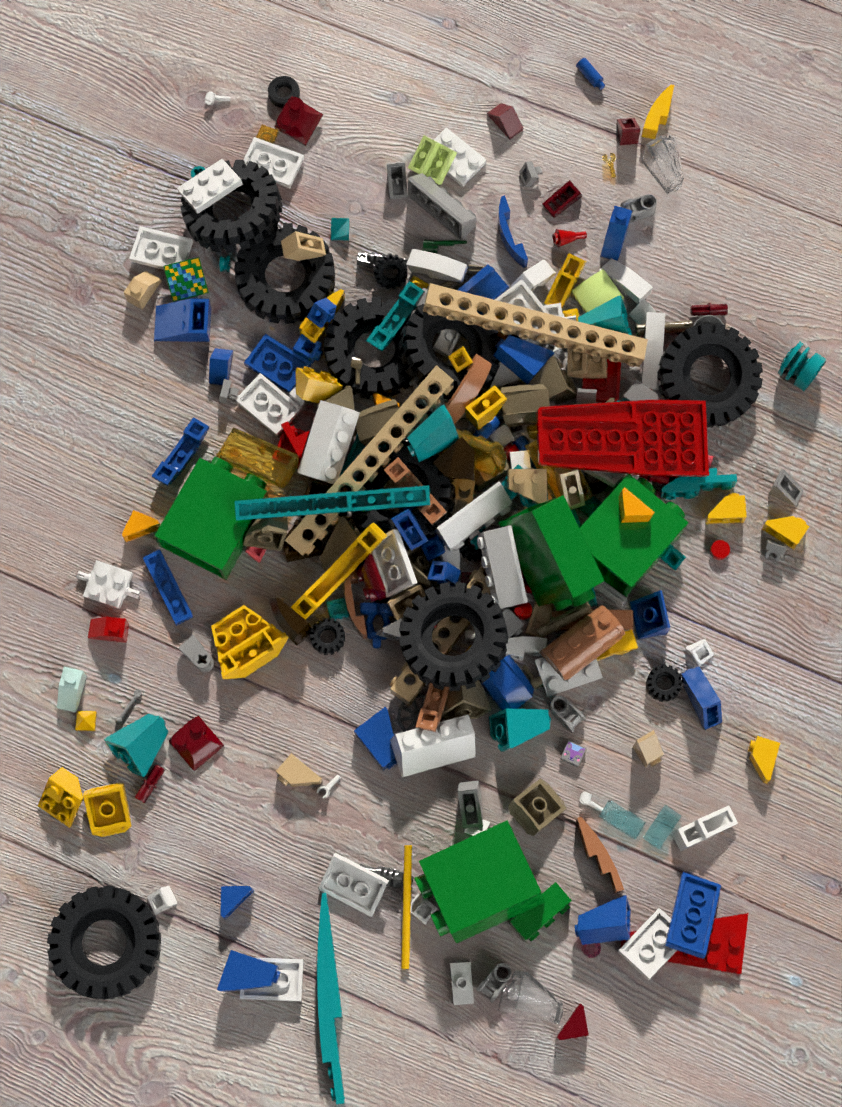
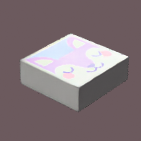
M568 740L560 759L579 767L586 748Z

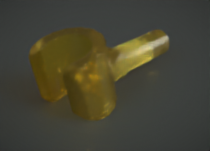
M610 153L611 159L608 161L607 155L604 154L603 161L608 163L612 178H616L613 163L616 156Z

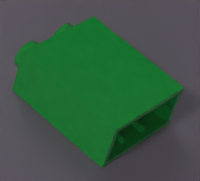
M214 457L211 463L199 458L154 536L159 547L227 580L245 548L243 546L245 535L255 519L236 520L235 501L269 498L268 492L264 490L267 484L253 474L247 473L244 479L232 474L233 466L221 458Z
M630 474L622 480L580 527L581 533L604 581L626 597L660 560L668 548L680 537L689 523L684 519L685 513L677 504L673 502L665 504L654 495L655 489L650 482L640 477L636 480ZM624 487L655 512L649 522L621 523L619 495Z
M564 495L528 507L499 522L500 528L512 526L520 568L538 606L553 603L556 611H559L572 604L576 607L595 598L592 588L604 582V579Z
M508 820L420 860L419 863L424 873L414 878L423 899L426 900L434 896L440 910L430 915L440 937L451 933L456 944L545 903L542 892Z

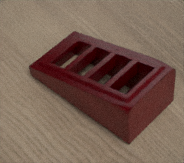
M569 180L542 205L555 218L579 200L582 194ZM568 190L572 192V197L567 193ZM564 194L568 200L565 201L561 195ZM557 198L561 201V206L555 201ZM553 203L557 210L554 211L549 204Z

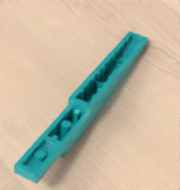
M430 486L235 501L236 520H251L430 505Z
M322 893L317 954L318 1018L322 1062H331V1066L328 1067L329 1079H333L334 1088H330L332 1101L336 1100L337 1105L345 1103L335 1019L343 1018L328 898L326 893Z

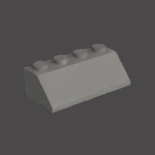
M422 173L408 178V196L457 238L463 240L476 227L475 214L471 210L467 211L459 200L449 196L447 190L436 185L431 177H427Z

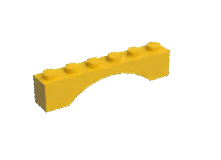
M374 522L370 524L291 608L305 620L309 618L387 535Z

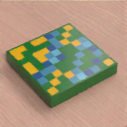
M199 257L163 266L173 302L209 293Z

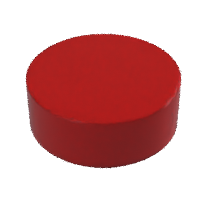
M717 540L712 544L710 553L713 558L723 560L729 555L730 546L724 540Z

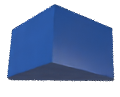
M214 349L210 357L209 384L223 385L224 379L229 380L233 350Z
M409 509L392 518L393 523L411 550L428 541L416 517Z
M221 886V916L226 920L254 890L250 886Z

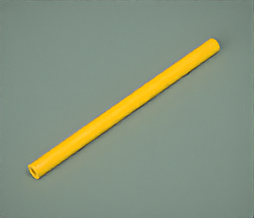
M404 845L401 969H409L412 845Z

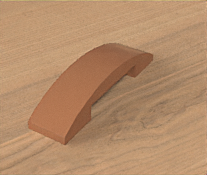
M478 354L472 359L473 363L467 367L468 373L449 402H444L443 404L450 413L454 424L466 412L465 407L474 401L491 369L492 364Z
M399 457L384 469L399 488L423 486ZM430 494V505L416 507L433 525L447 511Z
M355 569L345 580V600L353 626L363 639H367L364 615L356 616L351 588V584L358 583Z
M432 683L429 684L416 728L436 732L446 704L449 687L444 686V689L440 690L434 688Z

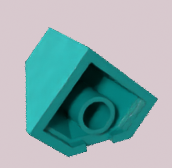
M621 295L578 317V322L632 335L628 324L627 310Z
M445 405L438 407L407 437L410 444L407 448L411 456H416L417 460L421 462L451 447L459 439L452 417Z
M506 708L489 716L490 736L499 743L498 749L500 752L514 748L549 730L551 724L548 709Z
M147 714L106 737L104 741L118 760L121 759L124 763L128 764L127 768L133 774L144 777L161 748L168 730L162 717Z

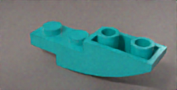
M709 468V476L679 477L661 489L659 498H665V500H674L676 497L693 499L695 496H698L700 489L703 491H710L713 488L729 490L735 487L737 474L717 475V468Z

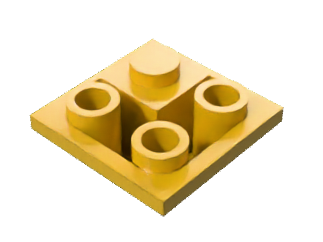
M306 366L303 369L296 368V394L302 400L319 403L320 400L324 401L342 390L343 386L337 382L338 379L332 377L329 372L322 370L320 373L314 372V369Z
M61 767L48 779L38 803V807L69 828L72 826L83 800L78 778Z

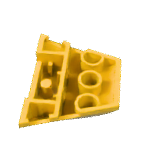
M245 605L211 626L223 680L247 677L276 658L289 638L285 632L280 631L273 624L262 619L260 615Z

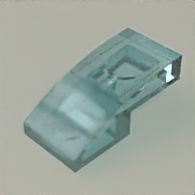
M608 800L599 815L601 819L633 839L637 838L646 823L612 800Z
M665 804L643 836V839L660 849L682 815Z

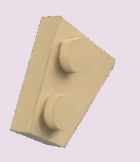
M547 469L507 470L509 490L537 503L547 501Z

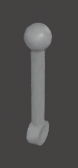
M136 689L134 691V696L120 717L115 719L116 724H122L124 716L135 700L142 696L141 690Z

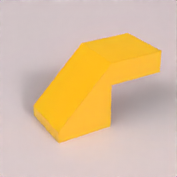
M633 630L625 631L622 639L597 657V661L614 654L623 655L638 649Z

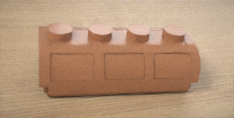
M600 605L565 633L561 634L556 640L540 650V654L564 681L569 680L620 641L622 636L625 635V630L616 617L605 606Z

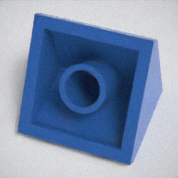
M661 590L630 602L638 639L666 635L669 632L670 624Z

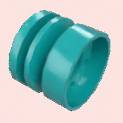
M800 341L787 353L781 362L777 374L782 376L788 370L789 372L785 379L789 380L793 375L797 376L794 385L805 391L822 369L827 359L817 352L811 358L807 357L810 348L807 347L803 353L800 352L804 346V343Z

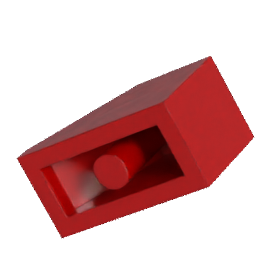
M101 617L91 619L88 639L127 643L129 623L125 618Z

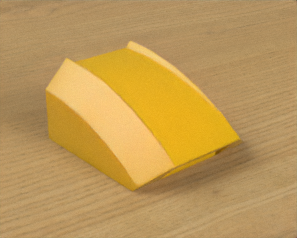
M115 783L84 791L83 798L92 835L105 837L124 833L132 826L124 783Z

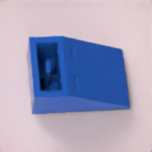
M186 299L156 306L154 341L210 342L211 304L209 299Z

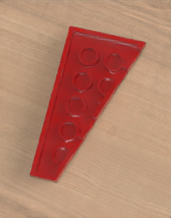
M749 913L714 918L704 959L677 950L667 962L741 975ZM636 931L630 932V938L636 933ZM621 940L620 948H621L628 940Z

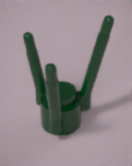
M424 239L422 251L438 254L439 246L467 244V241Z

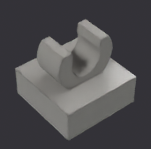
M532 161L525 162L519 171L525 187H531L535 180L539 179L538 175L543 173L541 167H534Z
M224 379L219 397L220 403L226 404L227 397L235 400L238 396L239 389L230 388V380Z
M767 538L765 557L768 559L770 553H775V561L778 562L780 554H785L786 543Z

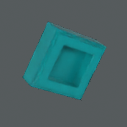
M344 597L326 602L330 620L331 618L339 620L349 617Z

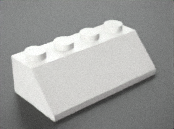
M320 400L297 473L334 484L340 476L360 412Z
M497 482L438 526L436 534L449 551L453 549L457 551L465 545L464 541L470 538L472 540L477 536L482 527L488 528L495 522L494 518L498 515L504 516L511 510L509 507L512 505V501L502 484Z
M512 526L478 534L477 544L483 556L481 557V563L487 574L485 582L487 587L490 588V596L494 598L495 604H498L502 609L528 603Z
M469 715L439 722L436 732L416 728L395 734L390 739L402 778L476 757L475 732Z

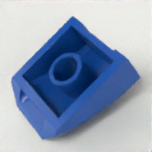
M486 265L461 286L458 291L495 300L507 291L509 286L493 267Z
M508 655L500 660L501 665L496 672L491 671L489 673V679L483 683L480 681L481 686L501 710L506 708L518 709L532 698L534 688L511 656Z

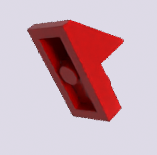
M287 421L281 424V428L300 462L310 430L298 436L294 425L290 426Z

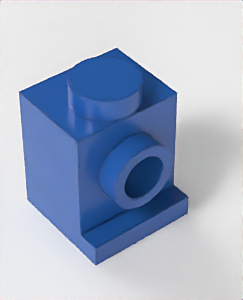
M327 298L321 299L313 304L307 318L318 327L323 328L326 322L329 323L334 318L337 306Z
M301 334L293 347L295 353L312 364L315 360L319 361L323 355L322 343L318 341L313 343L303 334Z
M432 561L427 579L437 581L439 585L449 582L450 586H453L458 582L461 570L449 562Z

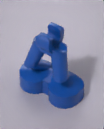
M360 603V613L368 616L365 621L367 638L373 639V648L379 649L381 648V640H386L387 638L376 635L377 632H375L373 620L376 615H381L384 622L383 627L391 623L389 617H392L393 614L386 603Z

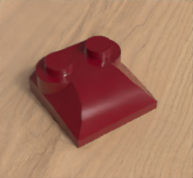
M291 96L278 116L274 128L306 146L323 114L305 104L300 98Z
M369 554L365 563L358 566L359 570L356 571L359 582L363 581L365 588L362 590L366 600L370 599L371 602L376 600L380 602L386 599V591L373 555Z
M199 715L187 722L168 741L194 772L224 747V744Z

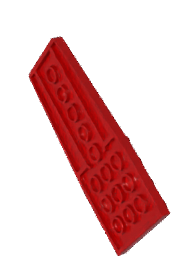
M622 401L540 407L536 412L538 464L541 466L644 476H709L706 401Z

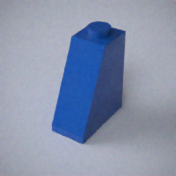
M614 206L600 257L618 261L633 210Z
M510 335L506 340L501 339L495 346L497 351L493 356L528 385L550 357L554 355V352Z
M698 666L682 673L683 687L704 730L722 723L721 700L701 668Z
M384 707L354 730L356 737L383 771L387 768L390 770L397 765L390 742L394 734L388 709Z
M627 895L620 896L578 916L575 934L576 937H580L582 945L630 939L631 908Z
M231 950L217 990L229 992L272 987L273 983L277 984L281 972L278 971L279 966Z

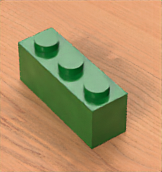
M556 882L542 893L545 903L517 915L509 922L524 942L528 939L532 942L540 935L538 930L543 926L547 929L556 921L553 918L558 913L563 915L571 908L568 904L572 900Z

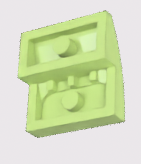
M423 135L408 168L418 174L423 173L427 177H431L435 183L442 185L457 152Z
M604 269L592 275L571 291L586 313L621 295L622 299H624V296Z

